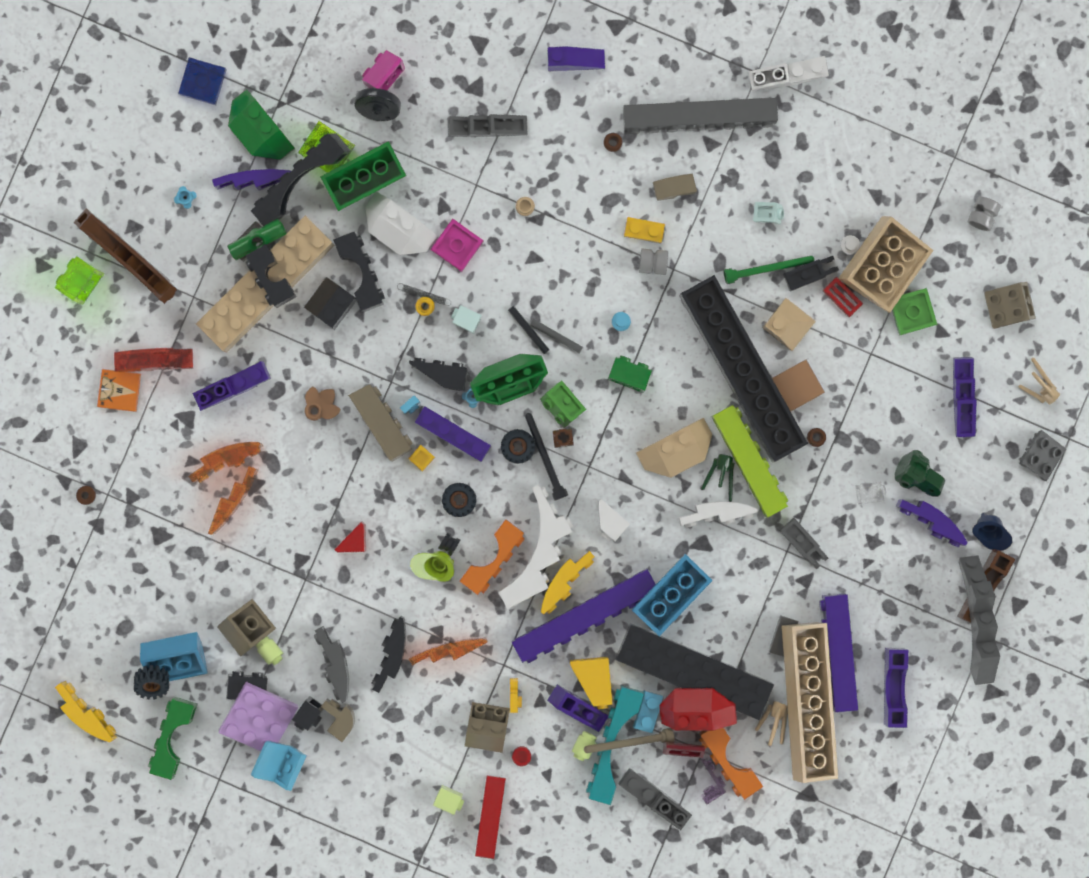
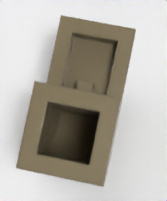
M327 698L321 707L336 718L327 731L343 742L354 727V711L348 704L342 710L340 703L334 699L329 700Z

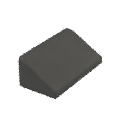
M780 615L768 652L784 657L782 625L798 624L799 621Z

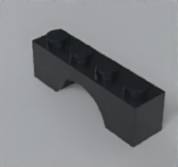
M354 231L333 239L340 258L353 261L361 268L362 283L354 293L361 312L364 313L384 305L382 300L385 299L382 289L377 288L375 282L378 281L375 271H371L368 264H371L368 253H364L362 250L364 242L361 235L357 236Z

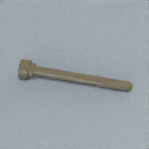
M666 728L660 731L659 734L587 745L584 747V752L594 753L654 742L674 743V732L671 728Z

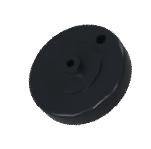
M367 88L356 94L354 106L358 113L368 119L390 121L399 116L401 102L396 95L387 90Z

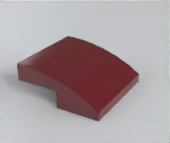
M665 742L663 754L703 758L705 746Z

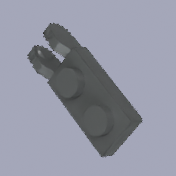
M792 518L779 530L814 568L818 569L820 567L819 563L810 556L814 551L819 554L822 560L826 561L829 559L819 548L820 545L795 518Z

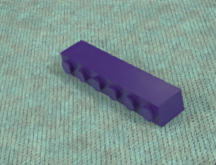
M848 594L822 595V600H819V607L824 615L821 623H827L833 711H857L858 700Z

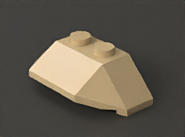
M702 418L636 452L644 470L672 478L706 459L712 433L705 419Z

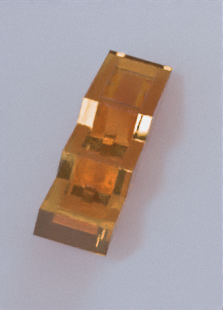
M249 466L243 483H234L229 499L221 497L208 534H216L239 508L253 484L259 470L258 468Z
M487 637L469 638L447 642L413 655L409 660L412 666L427 657H430L433 663L449 654L453 660H456L486 644L488 639Z

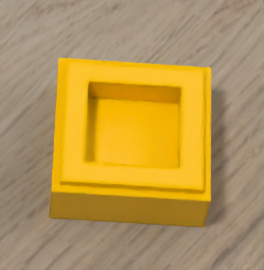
M420 445L408 459L423 472L435 457Z

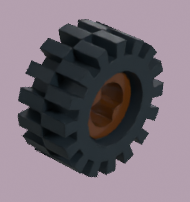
M514 429L504 435L501 441V451L503 456L511 463H525L534 454L535 442L528 432L522 429ZM516 441L522 442L523 450L520 452L514 451L513 443Z
M464 483L449 485L442 495L444 510L454 517H464L470 514L477 502L474 490ZM458 494H461L462 498L465 499L464 503L460 506L456 505L457 502L454 501V497Z
M150 665V668L143 666V670L139 668L138 672H135L134 692H136L137 696L140 695V698L146 696L147 700H150V697H153V700H155L157 696L162 698L163 694L166 695L167 691H169V673L165 671V668L160 669V666L153 668V665Z

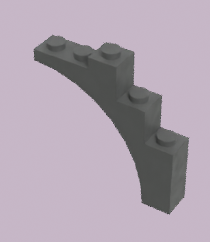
M979 556L960 557L958 563L966 588L971 619L972 658L970 671L975 685L994 683L1000 660V653L995 642L998 625L993 613L996 596L991 582L987 581Z

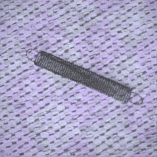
M415 287L402 288L403 290H418ZM403 291V292H406V293H414L413 295L419 296V297H438V298H444V297H439L438 295H435V294H432V296H430V295H419V294H431V293L426 292V291H424V292ZM431 298L432 300H435V301H446V298H445V299H435V298Z

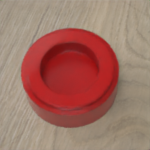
M519 746L514 749L512 760L518 766H526L531 761V752L527 747Z

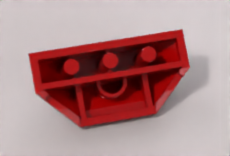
M675 688L659 705L661 724L673 730L714 731L737 724L735 703L729 701L713 688Z

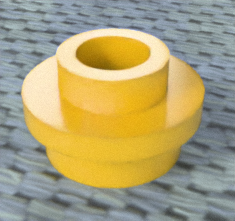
M421 297L417 300L415 308L420 315L428 316L434 311L435 305L431 298ZM427 303L428 309H423L422 304Z

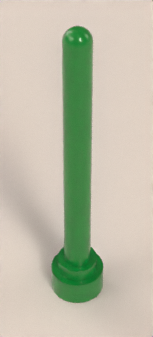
M806 256L738 271L736 269L732 270V268L724 269V278L726 284H732L738 278L805 265L813 262L815 259L813 256Z

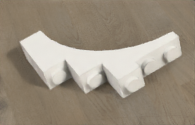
M539 484L532 488L540 513V534L537 547L524 571L512 583L499 591L507 609L548 588L547 584L550 581L546 573H541L540 570L560 561L559 556L562 555L557 544L553 546L552 542L572 533L570 528L573 525L569 517L565 518L564 515L558 518L555 517L558 512L553 503L549 505L546 499L549 495L545 487L540 488Z

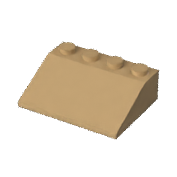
M882 216L838 279L890 313L934 250L893 217Z

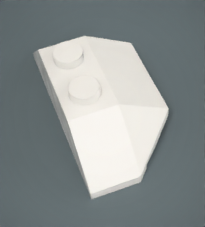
M376 192L366 205L369 233L399 255L425 253L438 238L422 222L379 192Z

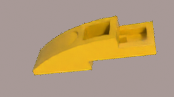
M590 551L576 563L569 558L555 574L542 602L541 613L543 615L546 612L550 614L557 607L555 604L560 599L564 601L571 595L569 591L572 588L567 582L569 580L571 582L576 580L580 576L578 572L583 567L587 569L594 563L592 559L595 556Z
M64 681L55 687L66 702L60 707L61 710L78 727L90 735L107 742H112L118 738L115 735L116 730L111 724L108 725L104 720L103 712L95 707L87 710V704L82 698H78L75 694L76 690L70 682Z

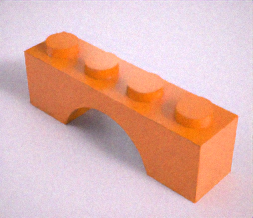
M506 519L494 534L499 545L495 560L486 566L471 565L460 579V582L477 595L480 592L484 594L490 586L488 583L489 579L492 576L496 578L502 570L499 567L503 561L507 563L512 557L513 553L510 551L513 547H519L525 538L522 536L524 532Z
M724 728L714 731H701L699 733L702 737L699 741L705 746V749L709 747L713 753L710 757L716 765L720 763L723 768L721 771L722 775L727 781L731 779L734 784L731 788L738 797L742 796L745 800L763 787L751 768L739 769L727 761L725 751L731 738Z

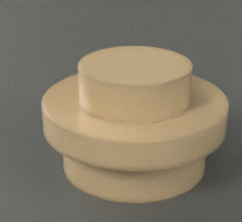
M521 197L518 199L516 211L520 215L529 216L533 213L535 204L531 198Z

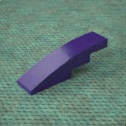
M279 169L248 170L212 179V182L217 190L234 184L237 190L255 184L258 190L281 182V176L291 171Z
M973 357L953 358V401L956 437H976L977 399L975 398Z

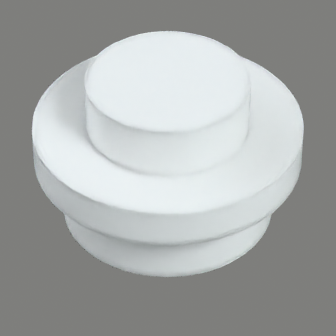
M846 236L841 241V249L845 254H855L860 248V242L855 236Z

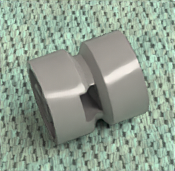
M979 196L974 205L975 211L971 212L967 222L980 230L990 231L995 221L993 217L998 215L1001 205L990 198Z
M641 248L639 273L650 274L651 271H654L655 274L666 275L668 251L657 250L653 253L652 249Z

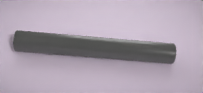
M532 320L530 326L580 354L583 349L582 346L539 321Z

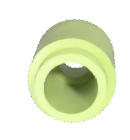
M268 636L256 645L257 652L268 665L273 664L275 666L283 659V651Z
M583 731L582 735L579 734L572 749L573 756L581 761H584V759L589 760L592 753H585L584 747L597 744L595 742L597 737L586 731Z

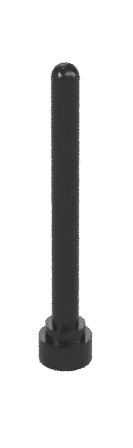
M527 413L525 419L554 488L552 489L554 501L568 496V492L559 483L532 414Z

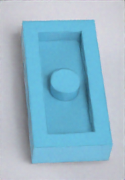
M644 690L639 712L636 714L633 728L653 733L660 710L659 705L662 703L663 696Z

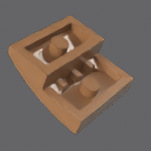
M807 359L772 378L790 411L825 393Z

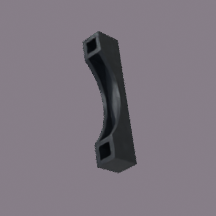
M327 133L319 140L321 143L316 147L310 148L306 152L307 156L303 160H298L293 165L294 169L290 173L287 172L281 176V182L270 187L267 190L268 194L254 203L255 207L251 212L263 226L276 219L280 220L286 215L290 194L303 176L320 166L338 164L351 152L337 133Z

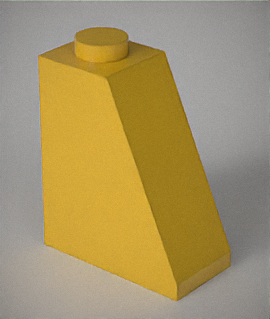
M597 657L570 660V666L592 705L597 706V709L609 708L608 705H613L609 658Z

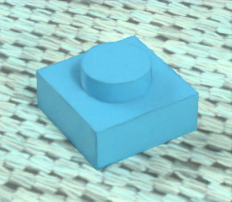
M414 395L400 409L405 414L408 412L412 414L419 408L418 404L420 401Z

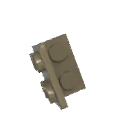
M1020 282L984 292L993 329L1036 319L1027 282Z

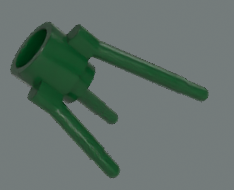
M719 454L718 459L714 458L713 465L704 480L701 490L705 489L716 466H718L717 470L721 471L719 488L722 487L725 472L729 470L728 495L729 502H732L733 469L735 464L732 463L733 457Z

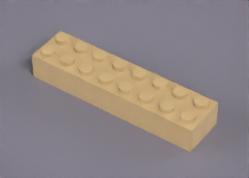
M306 215L271 249L278 264L269 270L268 277L270 281L278 282L286 278L293 288L335 246ZM249 270L196 323L226 353L274 306H270L265 298L267 293L264 288L260 289L255 280L258 277L254 271L251 272Z
M813 622L782 625L793 780L808 783L838 779L827 623Z

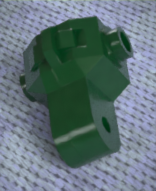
M913 450L904 455L895 471V480L903 488L910 489L915 486L929 496L938 497L941 495L945 478L930 468L929 459L921 451Z

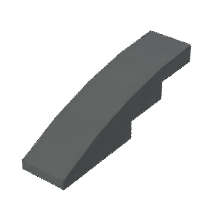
M490 114L489 116L469 115L468 117L449 116L447 118L448 137L528 135L526 115Z

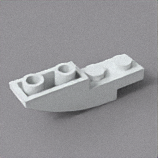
M822 56L791 64L784 63L749 71L752 91L811 82L810 80L827 77L829 73L826 57Z
M709 502L695 505L697 513L679 517L678 519L680 525H685L686 528L697 525L696 521L704 520V523L715 520L714 516L718 517L719 522H724L727 525L736 522L735 518L743 517V520L754 517L753 513H757L758 510L755 507L741 503Z

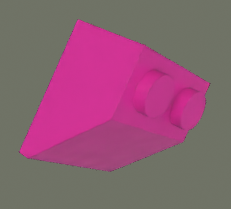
M387 50L384 53L378 54L372 68L368 67L363 73L362 81L368 88L388 90L405 70L403 60Z

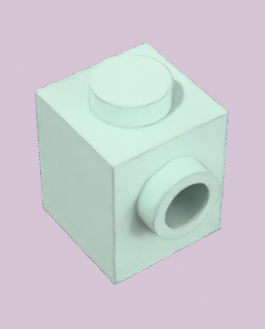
M460 305L459 309L455 308L451 318L454 319L452 322L454 325L474 334L482 315Z

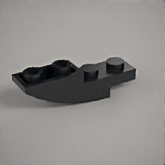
M400 616L399 619H394L390 627L393 631L390 637L386 635L381 645L384 647L382 652L389 656H384L380 667L383 669L380 675L375 674L371 682L374 685L372 690L378 693L381 691L387 677L395 679L401 667L406 646L405 617Z

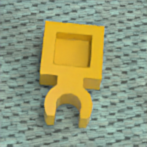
M510 678V713H518V708H522V696H518V678Z

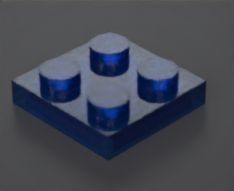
M189 57L178 94L216 105L227 69Z

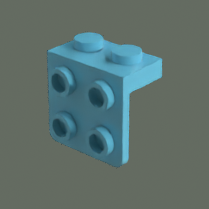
M266 741L251 776L275 782L285 790L291 791L307 755L293 746Z

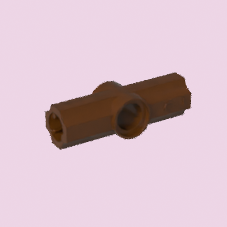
M572 428L553 431L554 448L574 446Z

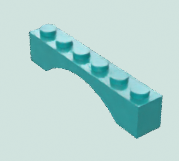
M621 685L620 689H616L613 699L616 700L614 708H610L608 718L611 719L610 724L605 726L602 737H605L604 743L615 741L622 726L639 712L644 692ZM612 750L597 752V756L600 757L598 764L594 763L592 768L593 781H589L586 788V793H589L588 799L611 805L616 790V784L611 772Z

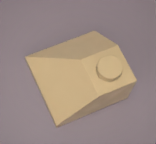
M785 298L762 328L789 350L793 351L816 321Z

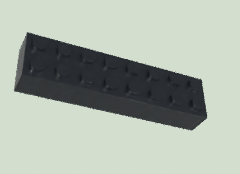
M632 623L629 624L615 658L621 663L681 688H713L729 701L735 703L736 711L760 720L774 687V684L770 681L663 636H658Z

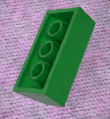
M388 141L320 176L337 210L340 211L407 175Z

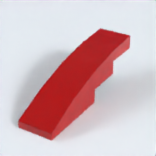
M487 776L475 857L494 859L506 778Z

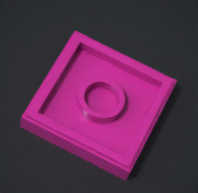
M452 218L430 250L462 272L484 240Z

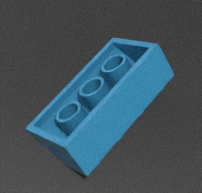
M684 554L639 601L632 611L660 636L713 580Z

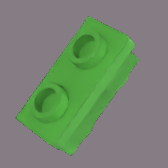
M562 380L540 398L544 408L552 413L556 422L562 425L563 428L568 426L586 410Z

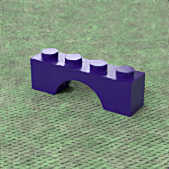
M424 406L415 421L416 424L480 462L483 461L491 448L490 444Z
M885 648L884 725L889 728H907L908 708L905 699V678L908 671L909 650L905 648Z

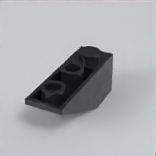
M415 357L414 361L409 360L410 365L443 388L465 391L467 368L463 367L464 364L452 362V366L444 365L445 361L433 360V363L425 362L426 359Z

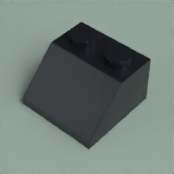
M326 277L304 308L335 330L357 300L349 292Z

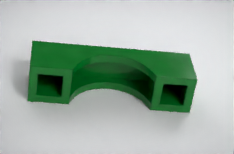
M178 697L168 701L165 710L168 714L166 720L163 719L160 725L162 733L154 744L156 752L154 756H151L148 764L150 768L149 774L169 780L175 778L180 758L172 749L171 737L178 726L188 725L193 721L198 703Z

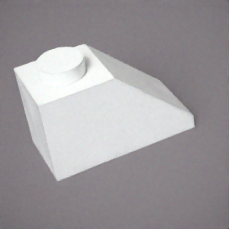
M600 499L598 501L600 529L603 531L601 535L609 542L611 539L616 541L630 523Z

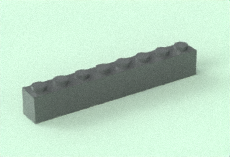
M777 98L624 105V132L628 131V134H639L640 131L658 133L659 130L677 132L678 129L696 131L697 128H705V130L710 131L716 130V127H724V129L730 130L735 129V126H743L744 129L754 128V125H762L763 128L773 127V124H776L778 121Z

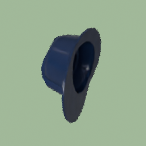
M983 512L976 525L972 528L973 535L990 550L1002 551L1008 549L1012 544V536L1003 526L1001 519L995 515H987Z

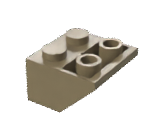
M472 702L465 747L503 753L510 708Z

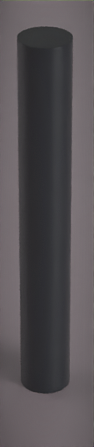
M512 306L508 310L541 352L546 354L550 349L515 306Z

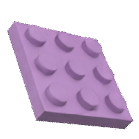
M245 682L220 726L219 733L261 751L266 741L279 742L296 713L298 705Z

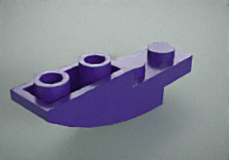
M260 361L192 394L200 411L247 392L257 387V385L270 380L271 377L264 361Z
M903 499L898 500L896 507L900 508L899 512L907 516L913 514L918 517V521L924 524L930 522L927 530L932 531V536L941 540L942 537L949 539L948 543L958 548L960 545H967L968 542L959 528L950 518L925 501H919L917 506Z

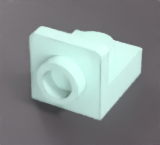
M755 202L754 222L781 224V220L784 218L782 205L775 202Z

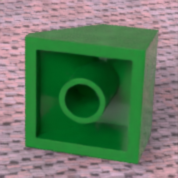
M620 355V358L616 357L607 380L641 393L645 392L652 370L648 369L649 366L638 362L637 365L630 362L631 359Z

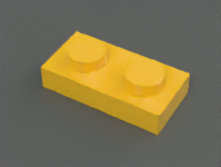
M627 217L624 237L661 244L665 224Z

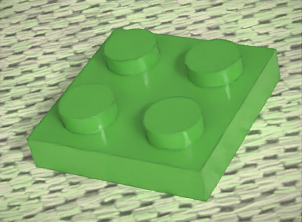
M927 288L902 295L892 309L899 336L938 325Z

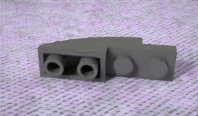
M322 626L314 630L316 633L314 638L318 645H322L324 649L322 653L326 662L331 663L330 666L325 668L326 672L324 675L328 683L332 682L335 688L333 690L335 698L344 703L348 699L349 670L346 656L340 640L332 643L325 627Z
M631 768L628 769L618 783L622 788L649 806L651 810L680 831L692 816L680 804Z

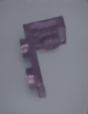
M703 757L701 758L702 763L717 784L714 787L711 785L703 790L701 797L707 805L726 793L723 788L726 784L721 776L716 777L713 771L716 768L710 759L706 761Z

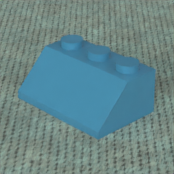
M197 632L140 643V662L142 667L147 666V668H150V665H153V668H156V666H160V669L165 668V671L169 673V681L208 674L203 645Z

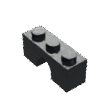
M265 244L246 255L248 261L245 263L251 272L254 271L258 278L255 280L260 289H265L267 293L265 298L270 306L274 305V307L279 308L297 297L286 278L278 282L270 281L268 277L269 270L278 262L269 246Z

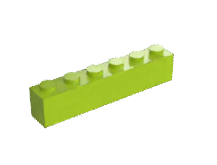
M731 405L711 416L764 516L768 518L788 507L786 504L788 498L783 491H779L777 487L779 482L774 474H770L768 470L770 465L766 458L762 459L759 454L761 449L756 440L752 441L750 437L752 432L747 424H743L741 420L743 416L739 408Z

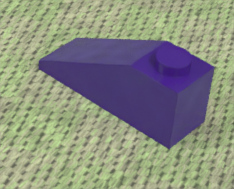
M568 46L547 48L548 71L605 69L604 49Z
M558 684L547 700L556 709L600 732L608 719L606 713Z

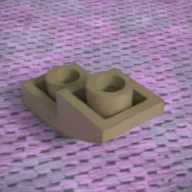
M693 173L653 182L657 201L674 199L677 196L695 194L697 192Z

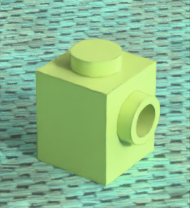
M441 785L433 806L454 815L456 810L460 811L463 806V794Z

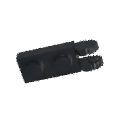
M834 256L822 260L818 259L784 273L783 276L789 291L791 292L839 271L838 266L832 267L827 271H824L822 267L823 264L835 260Z

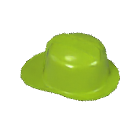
M443 551L418 553L410 561L412 572L419 578L446 582L454 576V560Z

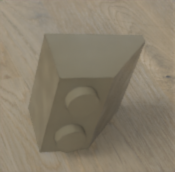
M253 599L217 626L240 657L276 629Z

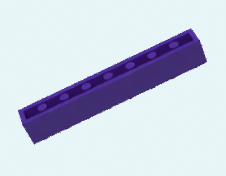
M646 568L512 640V644L522 663L525 661L530 663L538 658V654L542 652L547 654L555 649L554 646L558 643L564 645L572 640L571 636L575 634L581 636L589 631L588 627L592 625L597 627L606 622L605 618L609 616L614 618L620 615L625 607L628 606L629 609L635 607L639 603L638 600L642 599L656 584Z

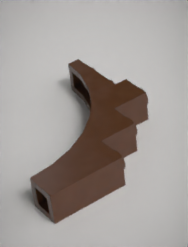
M86 208L74 221V224L122 264L161 302L165 304L174 297L178 289L170 280Z

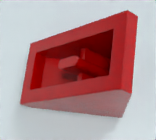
M360 522L334 550L336 552H365L366 524Z

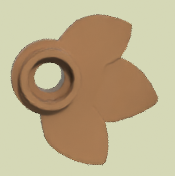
M312 386L306 392L305 400L307 405L305 407V415L308 419L313 421L320 418L329 420L337 416L341 411L339 407L333 405L335 400V391L333 389H326L319 393ZM314 407L318 409V413L316 415H313L311 413V410Z

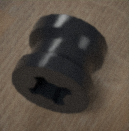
M447 532L438 549L445 550L448 555L452 556L461 540L453 538Z

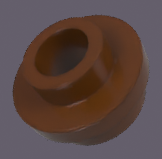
M609 133L605 136L603 143L606 150L616 152L622 147L623 141L619 134ZM615 140L617 144L615 146H611L609 141Z
M813 428L807 434V441L813 447H820L826 441V434L820 428ZM814 434H818V435H819V440H818V441H814V439H813V435H814Z
M82 486L77 490L76 498L79 503L89 505L94 502L96 492L90 486ZM84 492H87L89 495L87 499L83 498Z

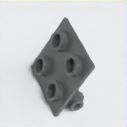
M1040 430L1034 434V438L1028 444L1030 448L1025 449L1027 452H1024L1023 456L1020 457L1019 464L1023 467H1028L1047 481L1066 448L1043 430Z

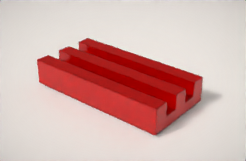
M835 277L822 290L848 317H851L863 305L838 277ZM835 283L857 304L856 306L834 286ZM830 288L847 304L851 311L829 291Z

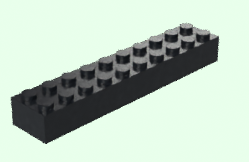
M715 275L682 292L679 295L771 462H776L807 445L808 442Z

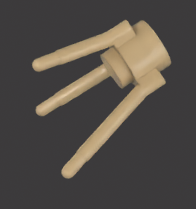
M1032 358V362L1047 385L1035 372H1032L1033 377L1043 387L1039 392L1041 395L1022 385L1018 387L1037 398L1041 403L1046 401L1050 405L1058 399L1060 393L1056 390L1057 388L1052 384L1036 359Z
M773 701L772 705L768 704L766 712L755 728L758 731L770 712H772L771 716L775 717L768 743L769 746L773 743L779 719L782 720L780 744L784 743L788 706Z

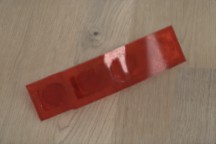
M152 348L114 352L115 372L193 369V349Z

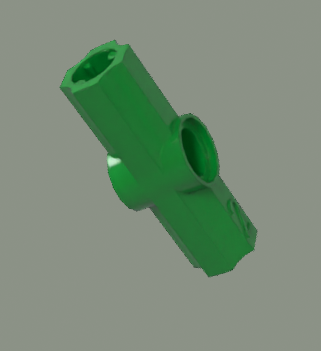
M276 219L261 228L252 229L249 234L228 244L227 247L232 257L238 260L263 245H267L286 235L287 232L282 222ZM254 237H260L262 240L260 242H254L252 239Z

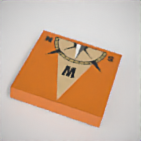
M102 369L97 407L137 412L141 374Z

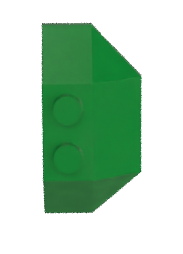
M247 89L232 100L228 127L252 156L281 160L295 149Z
M518 354L484 367L471 381L470 386L476 401L502 405L535 392L543 378L548 374L542 355Z

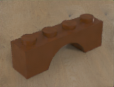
M992 549L983 566L987 581L991 582L994 591L1001 580L1007 576L1015 561L1013 557L996 549ZM966 598L957 617L971 624L969 604Z

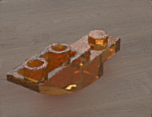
M244 442L219 448L200 458L204 466L188 477L193 483H202L209 478V473L212 471L216 473L225 467L224 463L228 467L235 466L237 468L245 463L244 459L249 455L254 457L260 453V448L263 447V444L261 442Z

